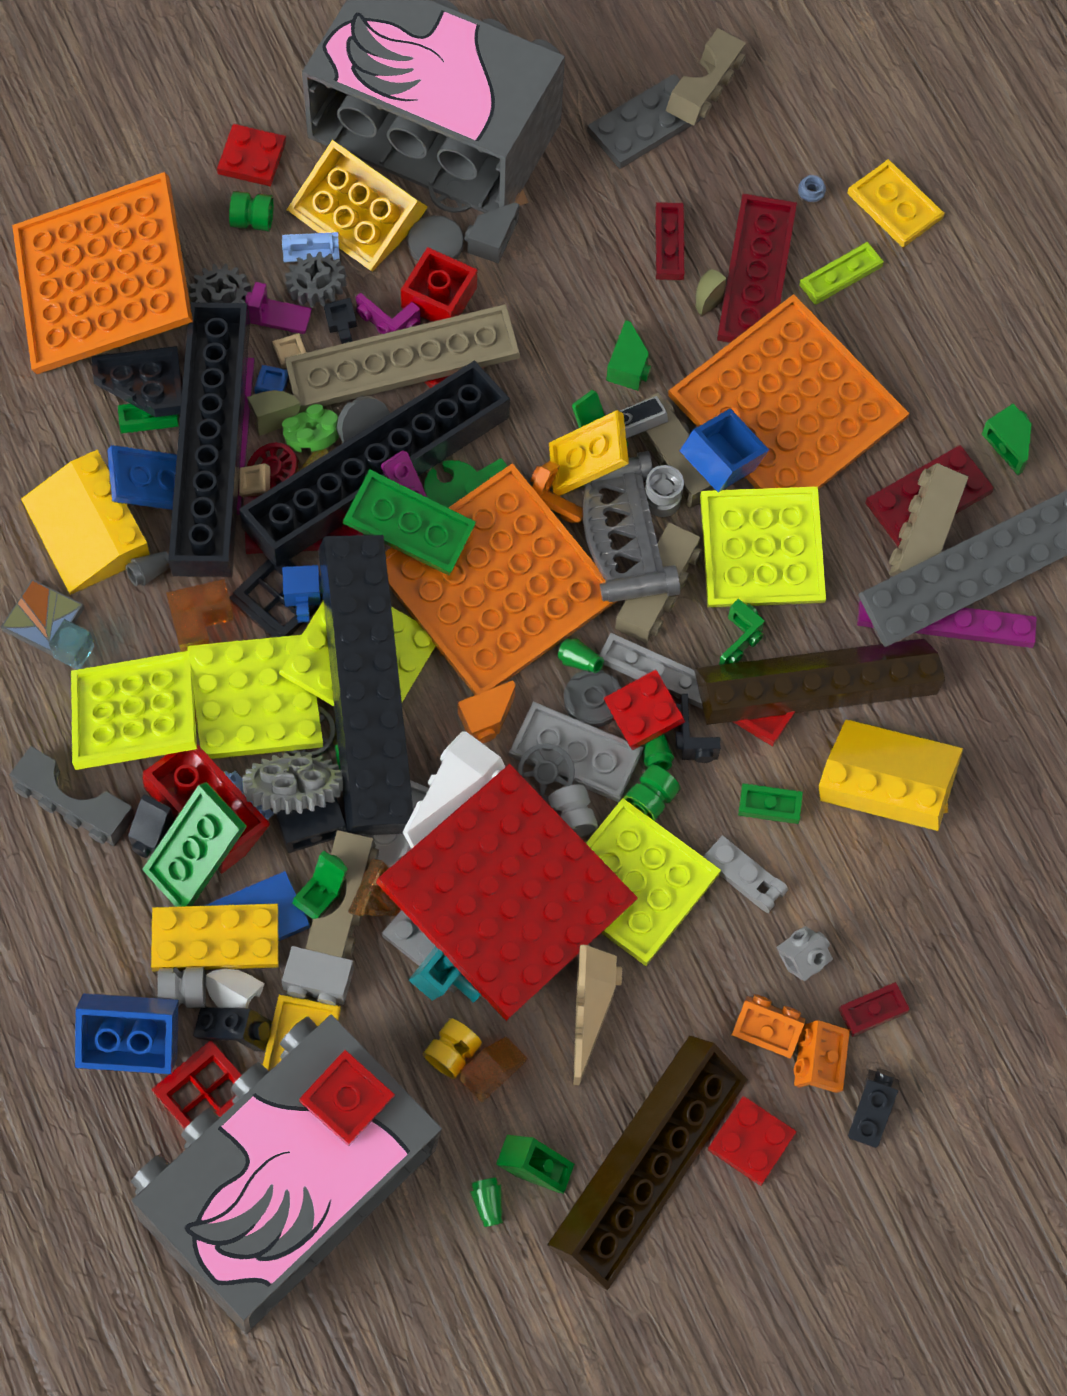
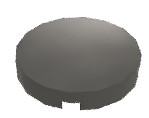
M433 215L420 219L409 231L408 248L411 256L419 261L426 248L429 247L453 259L457 258L463 250L461 228L453 220L444 216Z
M372 396L357 397V400L347 403L342 409L337 423V432L340 435L342 444L389 415L390 411L386 405Z
M583 670L576 673L567 684L563 696L564 707L570 717L593 727H602L614 720L603 698L619 690L621 686L615 677L604 673L603 670L596 674Z

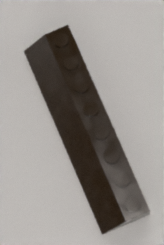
M925 639L895 642L887 647H884L883 644L707 666L695 668L694 670L706 725L786 715L788 712L801 713L937 695L945 682L939 654Z
M689 1035L547 1244L562 1260L603 1289L608 1290L748 1081L715 1043Z

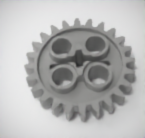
M297 752L294 756L284 753L282 758L272 755V760L270 761L261 759V764L253 763L252 769H246V775H243V794L246 796L247 802L253 801L254 807L262 805L263 811L273 808V813L285 810V813L289 814L292 810H296L301 814L303 809L306 808L310 811H315L314 806L326 807V802H335L334 797H340V791H343L342 770H339V765H332L331 759L323 761V756L312 758V753L306 756H301L300 752Z

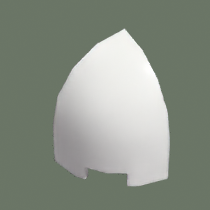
M234 969L214 970L206 975V987L209 996L219 1008H248L254 996L260 997L265 984L247 973Z

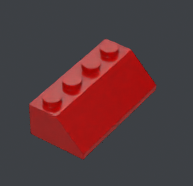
M197 744V749L167 754L143 771V788L153 799L171 808L175 821L198 785L207 782L247 826L218 868V871L223 874L247 855L270 826V823L250 801L247 802L246 796Z

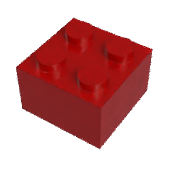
M427 247L401 288V308L404 309L413 302L420 308V316L431 322L459 316L477 289L478 270Z

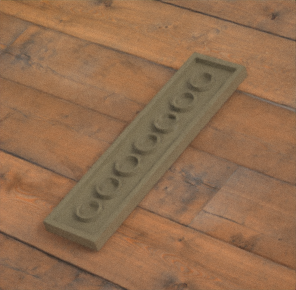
M504 304L287 357L285 362L293 396L301 403L299 412H302L314 404L327 406L360 396H368L449 376L474 360L482 368L519 359L520 353L507 306Z

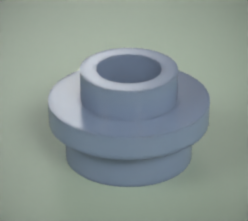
M809 175L799 183L798 193L805 201L817 202L824 197L826 186L820 177Z

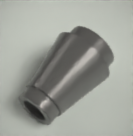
M163 551L131 559V563L126 565V571L133 585L138 586L141 584L145 586L170 568L168 553Z

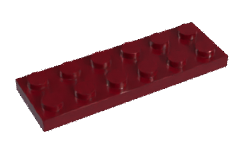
M742 193L717 341L731 343L780 305L797 206L796 202Z

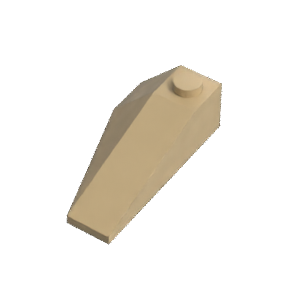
M580 945L577 966L573 1085L580 1086L614 997L615 987L622 983V967L616 966L617 956L588 945Z

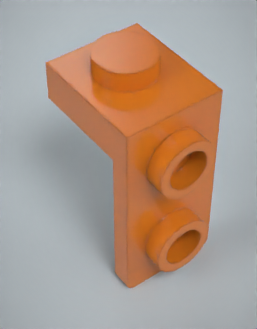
M548 461L541 467L537 466L531 477V482H533L532 488L546 505L561 514L560 517L567 522L580 523L583 521V508L550 491L560 465Z

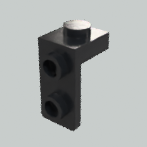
M681 694L680 703H676L685 722L680 725L681 731H676V749H681L682 760H695L698 763H709L713 760H718L721 749L720 737H690L688 694Z
M205 1007L199 1011L193 1036L203 1040H234L254 1051H265L272 1021L250 1008Z
M869 1069L864 1091L848 1133L850 1139L874 1148L879 1146L899 1090V1080L895 1078L893 1073L883 1069H877V1071Z

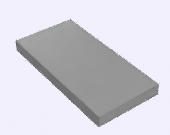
M533 701L509 751V756L520 761L525 752L536 745H557L570 755L574 763V784L584 785L590 791L620 802L644 747L640 746L632 751L625 739ZM539 749L545 760L555 761L562 755L553 749ZM533 752L525 763L535 767L538 763L536 753ZM564 759L558 766L559 776L568 781L570 770L567 760Z

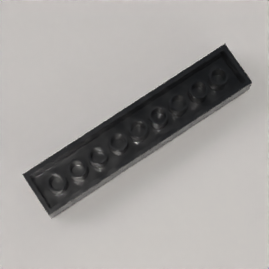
M190 302L193 322L187 326L168 561L173 576L232 577L250 317L247 303Z
M474 360L239 509L241 526L277 568L324 536L344 525L343 520L369 469L386 477L381 467L382 463L397 453L406 451L417 475L420 476L507 420L510 413V398Z
M324 536L318 552L340 769L343 776L346 829L348 833L361 836L403 834V830L413 813V802L384 536Z

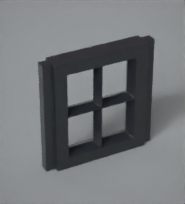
M268 559L229 597V600L272 638L291 636L304 623H298L297 612L294 606L287 607L295 616L285 625H282L268 612L279 601L285 606L283 590L278 593L264 579L274 569L283 576L282 567L296 566L290 560L276 568ZM259 584L275 597L264 608L248 595ZM320 594L321 603H322V602H323V594ZM309 605V617L318 610L320 605Z

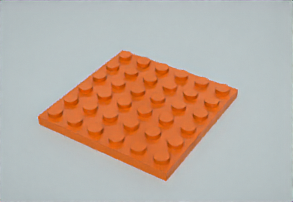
M165 172L12 225L31 369L36 374L193 322L170 177Z
M794 294L668 391V396L697 427L731 408L769 449L768 453L755 471L745 476L755 489L818 486L819 490L905 421L910 414Z
M513 463L449 507V509L476 522L450 576L392 547L385 551L389 588L420 627L427 632L434 645L474 695L502 685L617 602L609 603L608 601H602L600 584L605 583V579L602 577L596 564Z

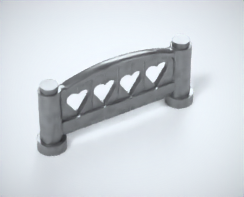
M649 451L639 452L637 457L628 458V465L584 484L583 524L585 536L592 558L605 579V583L600 584L602 601H608L609 603L667 593L668 596L680 594V583L676 565L662 566L643 481L647 480V475L653 469ZM608 488L623 494L611 503L603 504L601 502L603 495L599 493V490ZM606 511H614L628 517L616 526L609 527L606 525L608 518L604 516V513ZM617 533L633 538V540L621 549L614 550L611 548L613 541L609 539V536ZM621 556L638 561V563L627 572L618 573L616 571L618 564L614 562V559Z

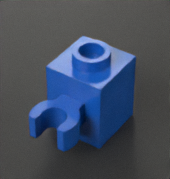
M318 565L282 567L285 607L296 606L298 623L310 622L309 605H321L320 594H323Z

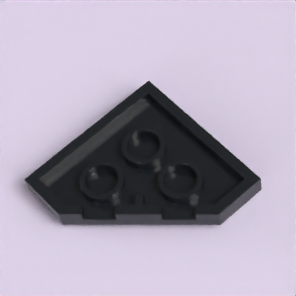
M177 346L91 356L95 385L154 417L180 414L182 385Z

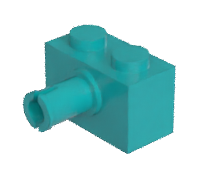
M436 946L408 980L432 1001L444 995L452 984L467 996L472 1003L481 996L475 987Z

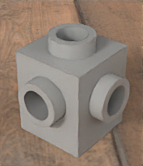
M806 926L792 933L791 937L776 947L787 970L803 981L820 972L825 965L833 960L828 950L830 943L824 934L819 931L816 933Z

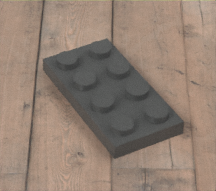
M675 74L588 125L587 132L619 169L692 126L665 111L671 93L680 81Z

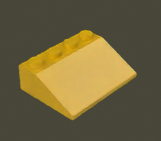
M332 140L286 210L318 233L338 232L339 248L373 272L406 238L413 225L420 220L428 206L351 151Z
M98 449L70 461L21 498L70 595L126 570V565L131 563V559L150 555L147 542L127 504L112 502L110 473Z
M846 719L827 759L819 783L820 801L939 831L963 748Z

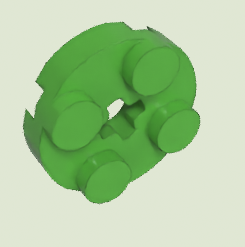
M314 404L309 406L306 411L286 418L282 422L286 445L296 452H302L301 448L310 447L311 452L329 447L339 438L337 432L338 415L331 410L323 409V406L320 404Z

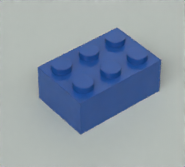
M83 993L76 1007L75 1068L171 1074L177 1061L179 1000Z

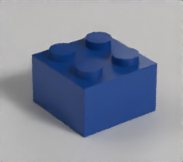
M730 408L693 429L679 451L719 493L755 471L769 449Z

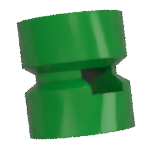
M233 191L229 210L230 227L247 229L251 224L254 230L270 232L274 212L273 195L258 194L252 198L248 192Z
M652 764L640 776V784L636 783L635 786H632L624 796V799L656 821L665 808L664 803H670L679 793L681 787L669 772Z

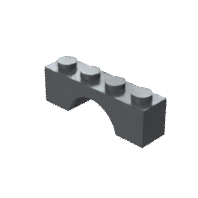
M30 746L9 774L14 785L13 789L25 798L32 796L39 801L38 804L47 812L53 814L56 811L64 816V821L72 827L78 829L81 826L88 830L89 836L101 844L107 842L115 846L134 820L135 815L132 806L107 791L98 797L88 800H78L65 795L58 788L60 770L56 760Z

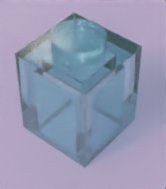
M65 619L49 642L53 658L77 670L81 669L95 647L90 631Z

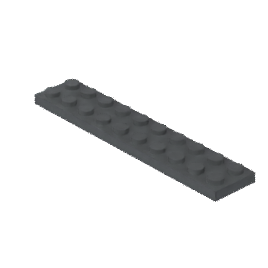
M1067 490L859 593L858 596L884 647L1067 556Z

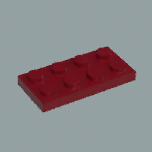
M961 445L867 497L865 504L898 547L901 542L899 532L903 524L908 522L911 515L908 508L913 497L919 493L921 486L918 485V480L924 469H928L938 463L968 476L955 514L992 494L994 487Z

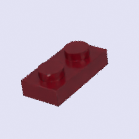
M894 982L843 1004L838 1010L848 1030H850L851 1036L854 1037L905 1015L910 1009L897 983Z

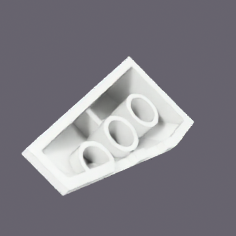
M462 731L443 751L440 757L442 764L437 774L431 775L428 781L430 788L424 800L418 801L403 830V834L411 849L505 768L499 755L467 732Z

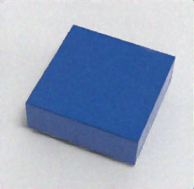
M262 365L254 388L255 394L273 390L285 392L289 380L288 371Z

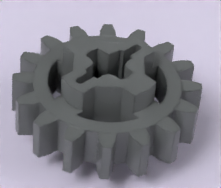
M318 252L316 257H312L308 253L305 260L298 257V265L290 264V272L285 273L287 291L291 294L293 301L299 300L300 305L309 302L310 307H314L316 302H320L322 306H325V300L336 301L335 294L342 295V287L347 286L345 268L341 265L340 259L333 260L332 254H328L324 258L322 252Z
M213 264L212 271L203 268V276L195 275V284H190L191 302L245 303L247 293L251 292V286L247 282L246 275H239L237 267L231 271L228 270L227 264H224L222 269H218L217 265Z

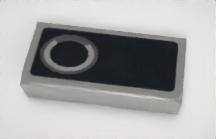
M657 396L620 410L624 414L626 438L668 422L667 412Z

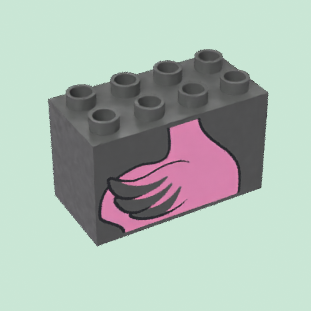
M347 0L302 71L308 138L326 146H329L333 140L366 163L429 189L431 187L434 192L447 196L444 191L446 181L458 178L466 186L463 187L458 181L448 183L447 191L450 193L449 195L454 197L455 201L464 205L468 204L472 206L471 208L487 213L515 203L516 196L524 188L561 123L565 56L560 54L555 46L545 40L536 39L530 42L509 33L502 23L494 19L479 21L460 13L458 8L448 0Z
M332 1014L319 1026L309 1017H305L297 1023L281 1040L280 1045L285 1050L280 1056L282 1060L273 1069L268 1071L261 1062L251 1066L231 1087V1091L236 1096L232 1101L234 1105L221 1117L211 1107L203 1111L181 1134L187 1141L184 1145L186 1149L171 1164L161 1154L155 1156L131 1180V1183L136 1188V1196L131 1201L139 1221L245 1334L262 1320L436 1151L442 1128ZM344 1050L350 1053L395 1094L394 1098L350 1146H347L299 1102V1098Z

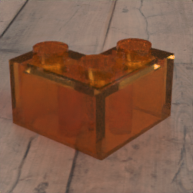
M225 579L166 592L180 652L187 651V646L210 644L206 626L234 620Z

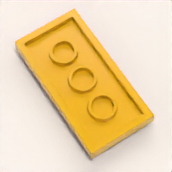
M278 904L152 907V971H158L159 968L177 967L179 971L185 970L186 967H204L205 970L278 968Z

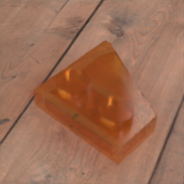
M372 858L348 910L350 914L358 916H397L401 911L398 905L376 883V880L389 869L382 860Z

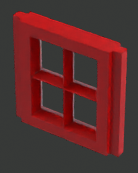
M210 1040L171 1074L154 1086L151 1091L185 1130L192 1122V1119L186 1113L204 1098L216 1110L215 1113L219 1117L234 1105L232 1101L236 1095L220 1106L210 1093L228 1078L234 1084L241 1076V1073ZM214 1061L224 1074L208 1088H205L195 1075ZM190 1080L200 1091V1094L182 1109L171 1095Z

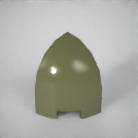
M714 269L707 270L699 280L696 289L695 306L701 317L723 302L727 278Z
M266 391L247 397L249 409L256 416V423L254 425L259 436L283 428L282 422L286 418L297 415L300 410L301 403L297 398L284 391Z

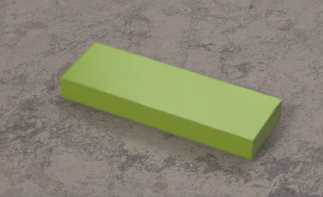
M866 242L800 280L799 286L811 301L817 305L883 267L884 261L872 246Z

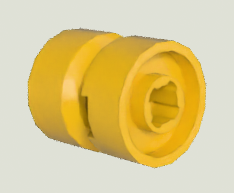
M449 1018L439 1031L440 1039L432 1040L423 1052V1057L439 1072L451 1079H455L466 1065L464 1059L472 1058L481 1046L482 1041L463 1023Z

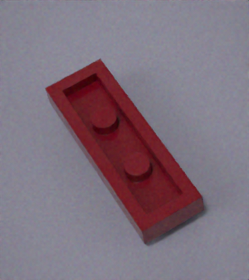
M656 202V280H684V203Z

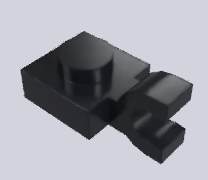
M351 298L326 303L324 310L330 333L338 332L342 344L352 342L350 328L358 326Z

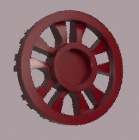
M274 442L256 450L247 464V467L253 466L257 459L261 457L263 459L261 464L265 463L270 466V489L276 486L277 481L281 480L283 482L286 480L282 477L284 474L288 475L287 478L298 472L299 460L289 446ZM278 449H283L282 454L277 457ZM270 451L271 456L268 457L266 452ZM289 465H292L291 470H286Z

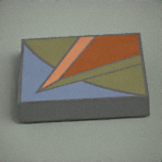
M32 579L2 624L1 629L3 632L54 656L83 612L84 605Z

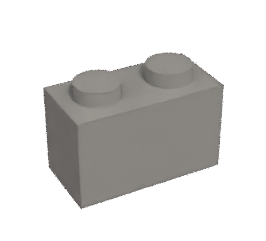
M292 946L282 978L283 990L295 998L304 999L306 996L318 998L317 1001L333 1006L336 1003L344 1005L354 971L353 960Z

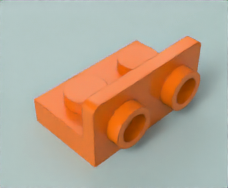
M754 994L753 998L747 996L732 1036L791 1059L806 1019L800 1017L801 1012L794 1008L783 1006V1009L772 1006V1001L761 995Z
M820 1020L805 1024L798 1039V1055L794 1065V1085L797 1087L811 1085L835 1093L843 1091L850 1030Z

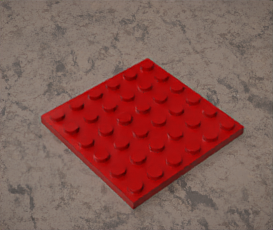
M508 764L376 880V883L429 940L444 953V956L450 960L506 1021L579 954L580 945H589L638 899L511 764Z

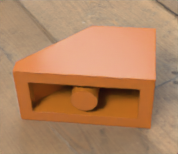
M513 680L458 702V716L465 731L481 743L493 740L500 733L515 698V683Z

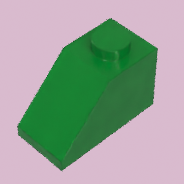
M625 320L607 367L606 381L639 391L642 381H648L652 366L648 365L649 353L630 321Z
M1013 403L986 421L982 435L1019 476L1023 473L1028 461L1032 424L1027 414L1019 410Z
M516 1135L506 1136L496 1162L497 1166L517 1178L562 1194L566 1190L575 1165L537 1139Z

